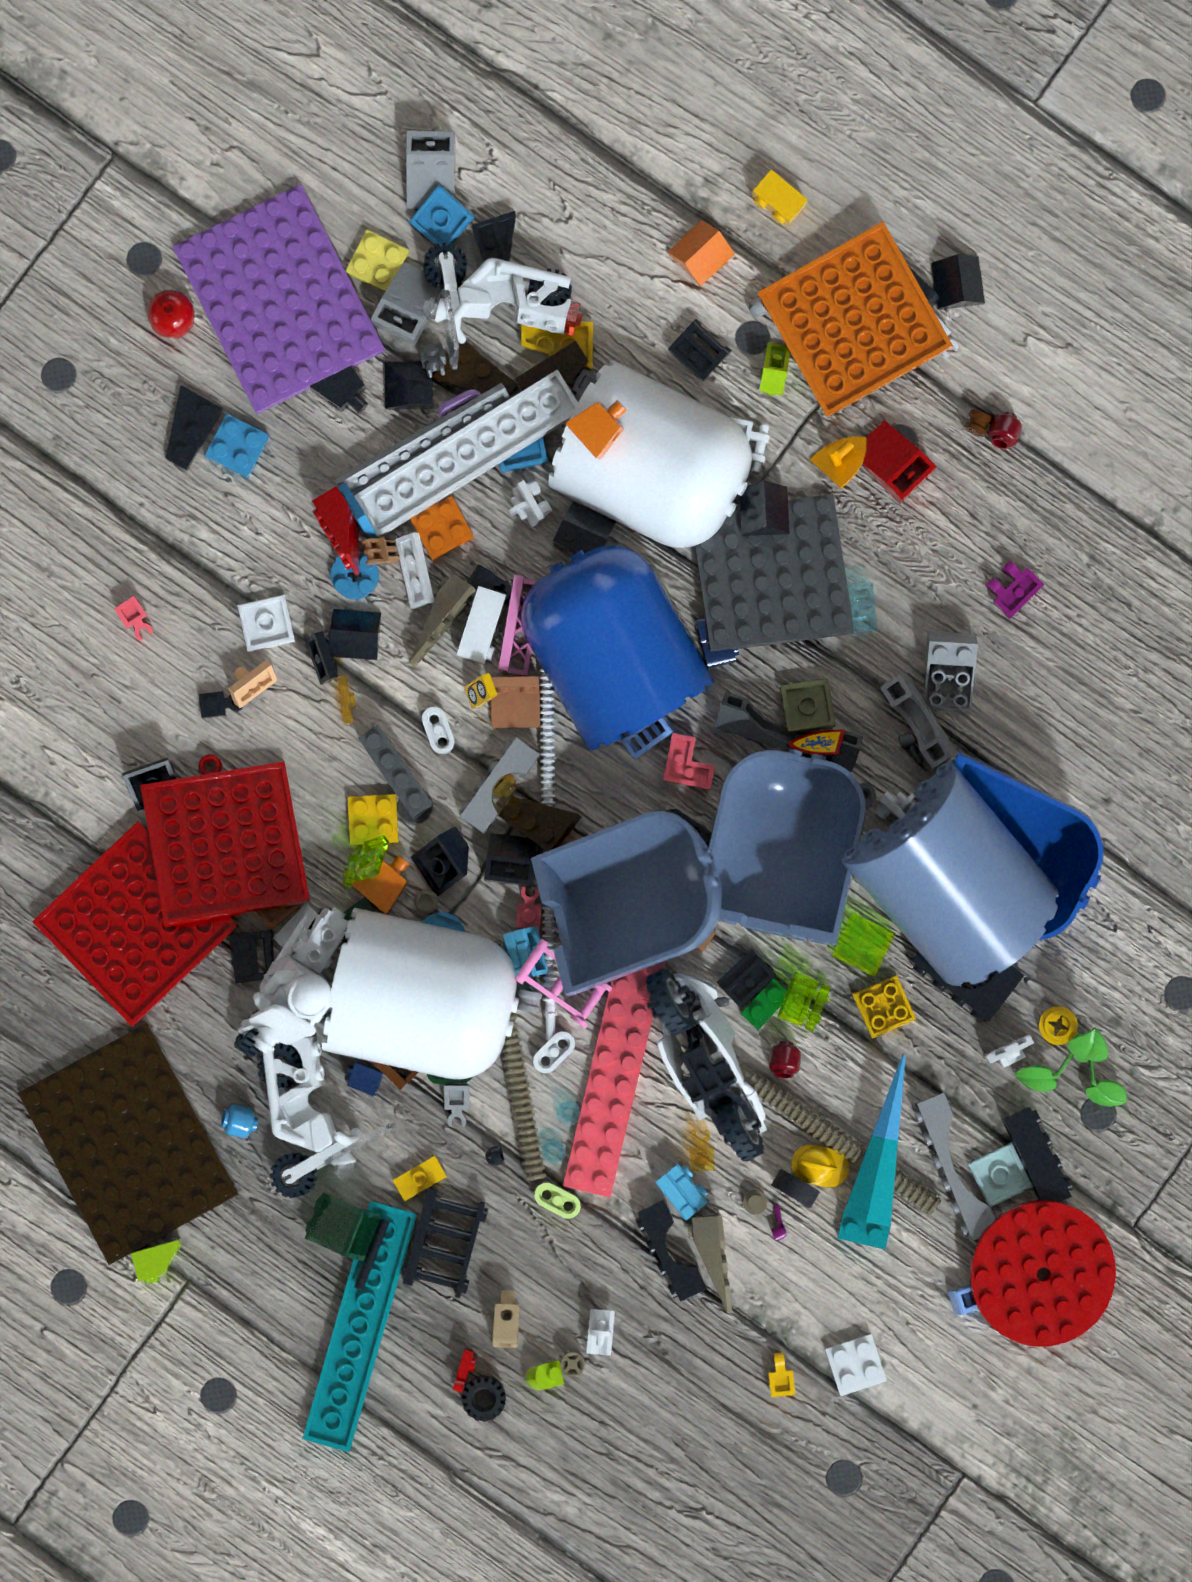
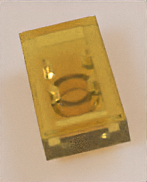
M341 675L338 677L343 723L345 726L354 725L351 707H356L354 692L349 693L347 675Z

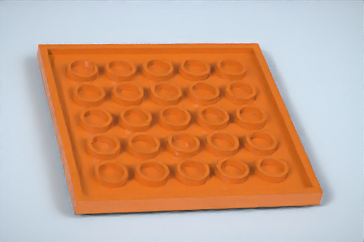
M883 221L757 292L827 418L953 347Z

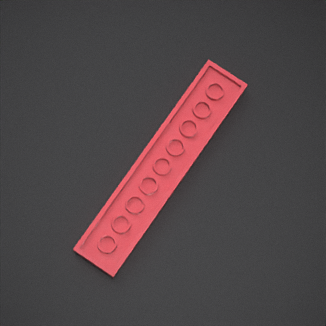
M666 961L611 981L610 986L612 990L608 993L563 1187L611 1197L653 1018L652 1010L647 1007V1003L651 1002L646 988V977L663 969Z

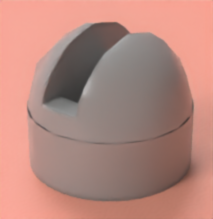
M760 296L752 299L748 305L753 316L759 317L768 313Z

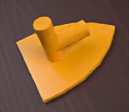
M848 437L834 441L819 450L810 458V461L841 489L855 476L863 463L866 453V437Z

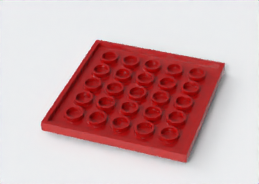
M285 761L140 785L165 927L310 902Z
M139 821L32 921L132 1027L239 926L230 916L164 926L149 833Z

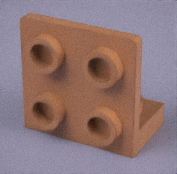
M539 676L491 677L497 692V696L491 699L492 728H539Z

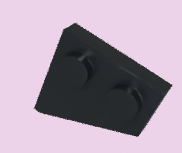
M515 211L471 225L483 262L489 258L510 262L516 221Z

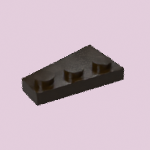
M575 340L521 374L515 380L521 390L524 391L558 369L568 386L587 364L588 359Z
M466 342L460 343L446 359V364H444L445 375H441V371H437L433 375L435 380L449 383L460 389L477 390L481 395L501 383L509 396L518 387L514 380Z
M513 796L498 814L502 820L547 852L558 848L582 818L578 813Z

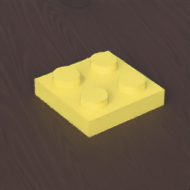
M366 230L345 272L385 293L403 262L406 261L410 251Z

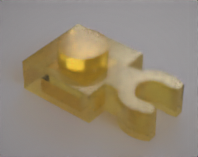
M705 1129V1137L698 1139L696 1137V1130H692L691 1137L696 1142V1147H689L690 1172L715 1171L714 1146H707L706 1144L710 1138V1131Z

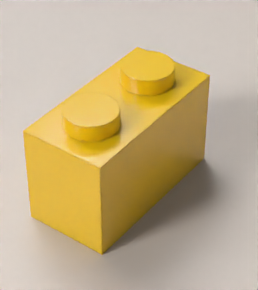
M772 169L752 192L753 202L760 209L764 210L766 208L772 213L771 217L780 225L784 223L786 226H789L805 208L808 201L807 198Z

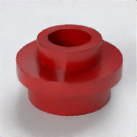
M213 754L203 756L198 764L201 775L222 772L223 768L220 758ZM209 762L215 764V768L212 771H208L206 768Z

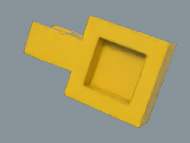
M783 1352L773 1353L775 1371L768 1372L771 1398L796 1395L793 1369H785Z

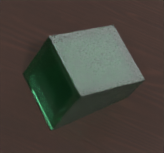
M322 1192L321 1196L316 1200L314 1215L306 1226L305 1239L344 1257L364 1261L382 1215Z

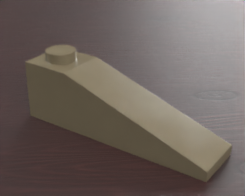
M455 574L450 578L446 576L438 586L440 590L410 660V665L413 668L419 664L475 598V588Z
M722 1215L691 1217L692 1223H687L689 1238L693 1237L696 1248L727 1314L732 1313L730 1285L727 1277L728 1266L724 1251L726 1247Z

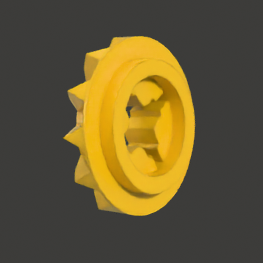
M1051 1007L1044 1011L1039 1019V1031L1043 1039L1050 1044H1066L1077 1033V1019L1073 1012L1065 1007ZM1061 1015V1024L1068 1029H1060L1054 1036V1027L1048 1022H1057Z

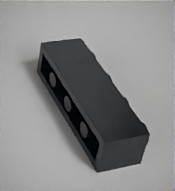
M1026 1107L1001 1119L1033 1185L1038 1200L1061 1202L1072 1197L1070 1193L1073 1190L1068 1177L1063 1178L1059 1170L1062 1168L1060 1159L1057 1154L1052 1155L1049 1148L1052 1145L1047 1132L1042 1133L1039 1127L1042 1121L1036 1110L1032 1111L1031 1107Z

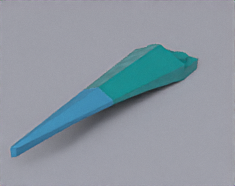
M905 1055L901 1056L845 1207L838 1234V1239L884 1250L886 1249L892 1220Z

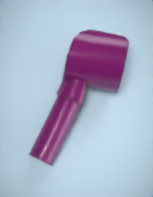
M775 1205L774 1212L777 1227L772 1228L771 1232L775 1241H779L786 1237V1229L781 1218L780 1205Z

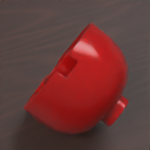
M163 290L156 294L149 303L147 309L148 321L153 331L159 336L173 339L180 338L186 335L193 327L195 308L191 300L182 292Z

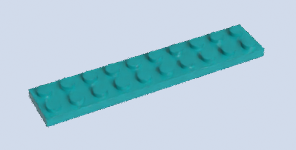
M370 1201L302 1439L350 1452L418 1214ZM383 1218L390 1221L362 1291L355 1288L354 1285L379 1222Z

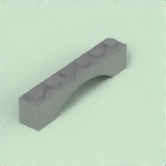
M940 1093L915 1103L917 1109H914L913 1112L917 1122H922L926 1131L922 1134L927 1146L932 1145L935 1154L931 1156L936 1168H941L944 1177L941 1178L943 1187L946 1192H951L954 1199L950 1201L955 1215L960 1214L963 1223H960L959 1226L963 1236H968L973 1241L980 1238L986 1227L990 1226L996 1219L991 1207L979 1201L966 1189L953 1168L949 1152V1131L953 1113L945 1093Z

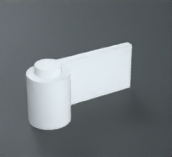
M478 586L457 656L485 664L486 660H492L495 647L491 646L492 638L505 601V594Z

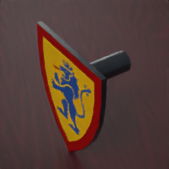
M845 729L810 733L787 743V746L793 750L803 752L802 754H804L805 758H811L812 754L825 756V761L833 762L832 756H839L846 731Z

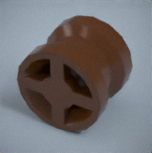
M971 410L969 422L965 423L964 430L976 436L985 437L987 425L991 424L993 418L981 411Z

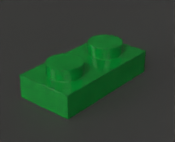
M773 978L741 1012V1015L759 1030L791 994Z

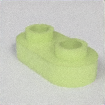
M542 1183L535 1190V1200L540 1206L567 1219L578 1215L581 1205L575 1195L552 1183ZM549 1190L552 1194L551 1198L544 1199L542 1192ZM567 1201L573 1204V1209L570 1211L564 1209V1203Z

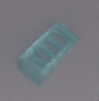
M873 583L847 584L854 633L877 631ZM867 590V594L855 595V591ZM868 600V604L856 605V601ZM869 610L870 614L857 615V611ZM870 619L871 624L858 625V620Z

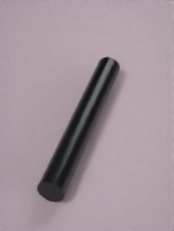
M381 1218L354 1285L359 1290L363 1291L389 1226L390 1221Z

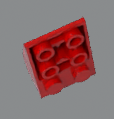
M885 420L866 437V453L862 466L899 504L913 493L937 467L917 446Z
M335 486L312 500L316 508L312 512L320 527L329 538L333 548L340 556L346 569L352 568L354 573L358 575V523L338 487Z

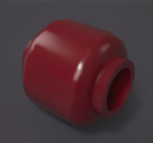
M1011 412L995 415L988 430V438L992 445L1000 449H1008L1016 445L1022 431V423Z
M780 1041L779 1045H775L770 1049L769 1069L774 1072V1076L787 1079L792 1078L794 1074L800 1071L801 1050L795 1047L793 1042Z

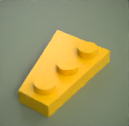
M571 322V325H566L564 334L521 324V347L551 356L576 340L588 359L587 364L583 368L593 371V322Z

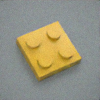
M396 794L348 797L351 846L399 843Z

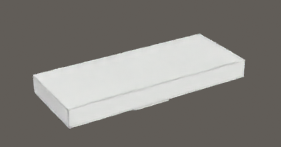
M307 903L273 937L281 947L285 946L304 914L313 919L318 915Z

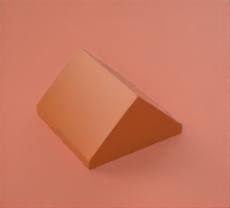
M703 220L695 225L667 252L700 287L735 255L720 231Z

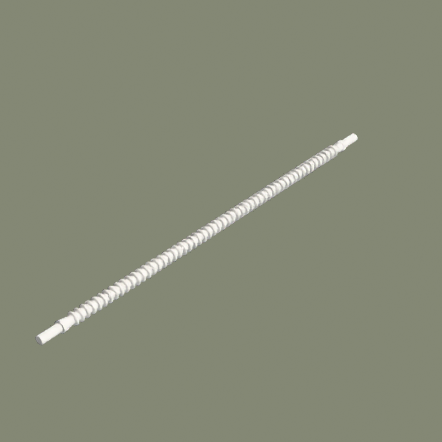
M540 669L539 672L542 673V676L539 677L542 680V683H540L542 690H540V693H542L540 700L543 702L540 704V707L543 708L540 711V714L543 715V718H540V721H543V725H540V728H543V732H540V735H543V738L540 739V742H543V745L540 746L543 749V752L540 753L543 756V759L540 760L543 763V766L540 768L543 770V773L540 775L543 777V780L540 783L543 784L541 791L544 792L541 795V798L544 799L541 804L553 807L556 803L553 801V798H555L553 794L555 788L552 786L555 783L552 779L555 776L552 773V770L555 769L552 766V763L555 762L552 759V756L555 755L552 752V749L555 748L552 745V742L555 741L552 738V735L555 734L552 731V728L555 727L552 724V721L555 720L552 718V714L555 713L552 711V707L555 706L552 704V700H554L552 693H554V690H552V685L544 670ZM545 905L542 907L545 910V913L542 914L545 917V920L542 921L545 924V927L542 928L545 934L542 937L549 943L547 948L554 952V945L557 944L554 941V938L557 937L554 934V931L557 930L554 927V924H556L554 920L555 915L553 908ZM545 953L549 973L545 974V977L542 978L545 980L543 987L550 991L555 984V980H557V977L554 975L557 973V970L554 969L557 963ZM546 996L543 998V1001H545L543 1016H546V1040H550L555 1035V1016H557L555 1001Z

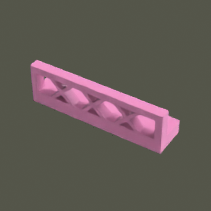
M514 574L498 670L502 673L527 677L532 649L528 643L519 648L514 638L517 633L522 631V624L518 614L522 610V606H520L521 598L523 601L525 599L522 594L523 584L533 586L537 581L524 579V576ZM517 622H518L521 627L516 630V626H517ZM513 645H514L515 648L517 649V651H515V652L512 654V649H513ZM525 648H527L526 657L522 652ZM518 653L525 660L523 670L509 668L511 658Z

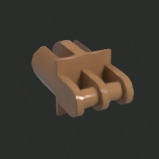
M384 537L362 540L361 544L365 546L363 553L367 555L368 559L366 565L371 567L377 564L397 563L400 556H389L398 552L397 546H389L395 544L396 541L385 540Z

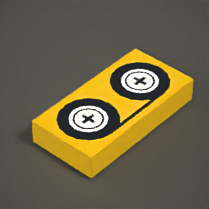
M489 673L481 675L464 687L472 710L481 707L497 696Z

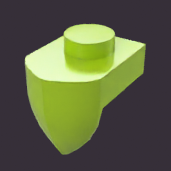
M560 1360L530 1367L523 1380L529 1387L535 1390H545L563 1385L564 1380Z

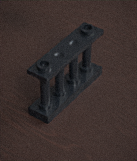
M429 1187L403 1284L413 1286L414 1281L419 1282V1280L457 1289L455 1298L460 1299L461 1293H467L470 1280L465 1278L480 1222L485 1223L488 1208H484L485 1202L480 1201L479 1208L441 1199V1196L437 1195L438 1190ZM440 1208L476 1218L472 1232L435 1223V1220L431 1219L433 1209L438 1210ZM434 1232L468 1241L469 1245L466 1256L428 1246V1243H424L427 1233L432 1234ZM425 1256L463 1265L460 1279L422 1270V1267H418L420 1257L425 1258Z

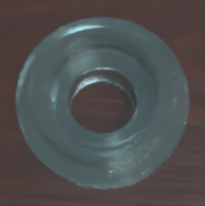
M566 1101L558 1106L556 1115L560 1123L570 1126L578 1122L581 1111L576 1103ZM566 1109H571L573 1111V1116L571 1118H566L564 1116V1111Z
M550 1140L543 1146L542 1156L546 1162L558 1164L564 1160L566 1148L562 1142ZM553 1147L559 1150V1154L556 1157H552L549 1153Z

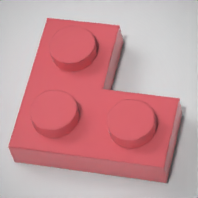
M672 733L663 781L710 790L715 766L692 761L696 737Z

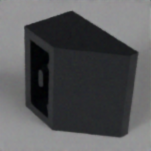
M491 833L484 881L533 887L534 869L531 858L537 856L538 845L526 837Z

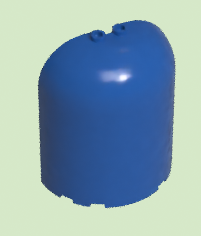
M616 545L600 546L586 553L580 550L570 556L572 561L563 566L562 562H559L550 567V573L540 578L528 591L521 610V624L524 636L588 750L598 749L601 747L599 745L601 743L607 746L622 738L621 734L624 732L626 734H633L684 705L686 697L694 698L706 689L705 684L709 686L714 682L710 671L650 564L637 552Z
M959 751L952 760V763L1058 890L1059 897L1055 900L1058 907L1055 916L1044 925L1046 931L1039 940L1048 939L1061 933L1073 922L1080 908L1083 910L1086 908L1090 896L1086 895L1090 887L1095 889L1100 881L1101 876L1098 873L1103 862V842L1097 826L1079 808Z

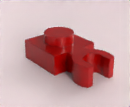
M466 1348L464 1350L452 1389L454 1391L462 1393L468 1371H474L477 1358L473 1357V1350Z

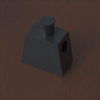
M352 366L310 385L313 393L341 412L350 405L360 414L368 406V403L360 396L366 389L365 385Z

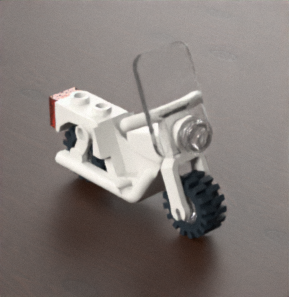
M443 242L442 247L437 243L434 249L430 247L428 253L426 252L424 277L426 276L428 283L432 281V286L434 287L440 284L439 289H441L442 299L436 300L435 297L431 296L430 300H425L422 314H426L427 320H430V318L435 319V322L443 320L451 370L457 369L459 343H465L466 336L461 330L462 317L489 318L491 309L499 303L509 302L513 304L516 324L519 323L571 336L574 334L575 327L580 328L583 318V314L579 313L581 303L573 302L570 299L572 285H570L571 277L566 276L564 273L560 275L557 269H555V273H552L551 268H547V271H544L543 269L540 270L496 258H489L457 291L459 282H463L464 276H466L467 259L465 252L461 253L462 249L459 246L455 249V244L451 243L450 247H447V242ZM522 277L529 278L530 282L523 281Z
M316 1032L312 1036L290 1044L292 1046L281 1043L275 1044L273 1052L268 1050L267 1053H264L262 1051L263 1055L258 1058L260 1064H257V1068H260L261 1071L258 1074L260 1077L263 1076L264 1079L262 1081L267 1085L272 1133L277 1138L314 1152H319L310 1158L307 1155L303 1156L302 1153H290L281 1156V1158L275 1161L276 1164L271 1167V1170H273V1173L270 1174V1178H273L271 1185L272 1187L276 1186L277 1189L275 1191L282 1193L281 1196L295 1198L309 1193V1190L315 1186L313 1184L314 1181H317L318 1176H315L317 1170L330 1163L335 1165L333 1175H338L339 1179L352 1178L353 1173L357 1172V1168L354 1167L356 1159L351 1154L397 1128L395 1123L387 1124L361 1139L360 1130L353 1128L350 1136H346L341 1132H336L331 1116L328 1113L322 1114L311 1108L308 1103V1096L312 1091L323 1085L322 1080H324V1069L320 1066L319 1058L322 1052L321 1044L317 1041ZM295 1083H302L286 1092V1087Z

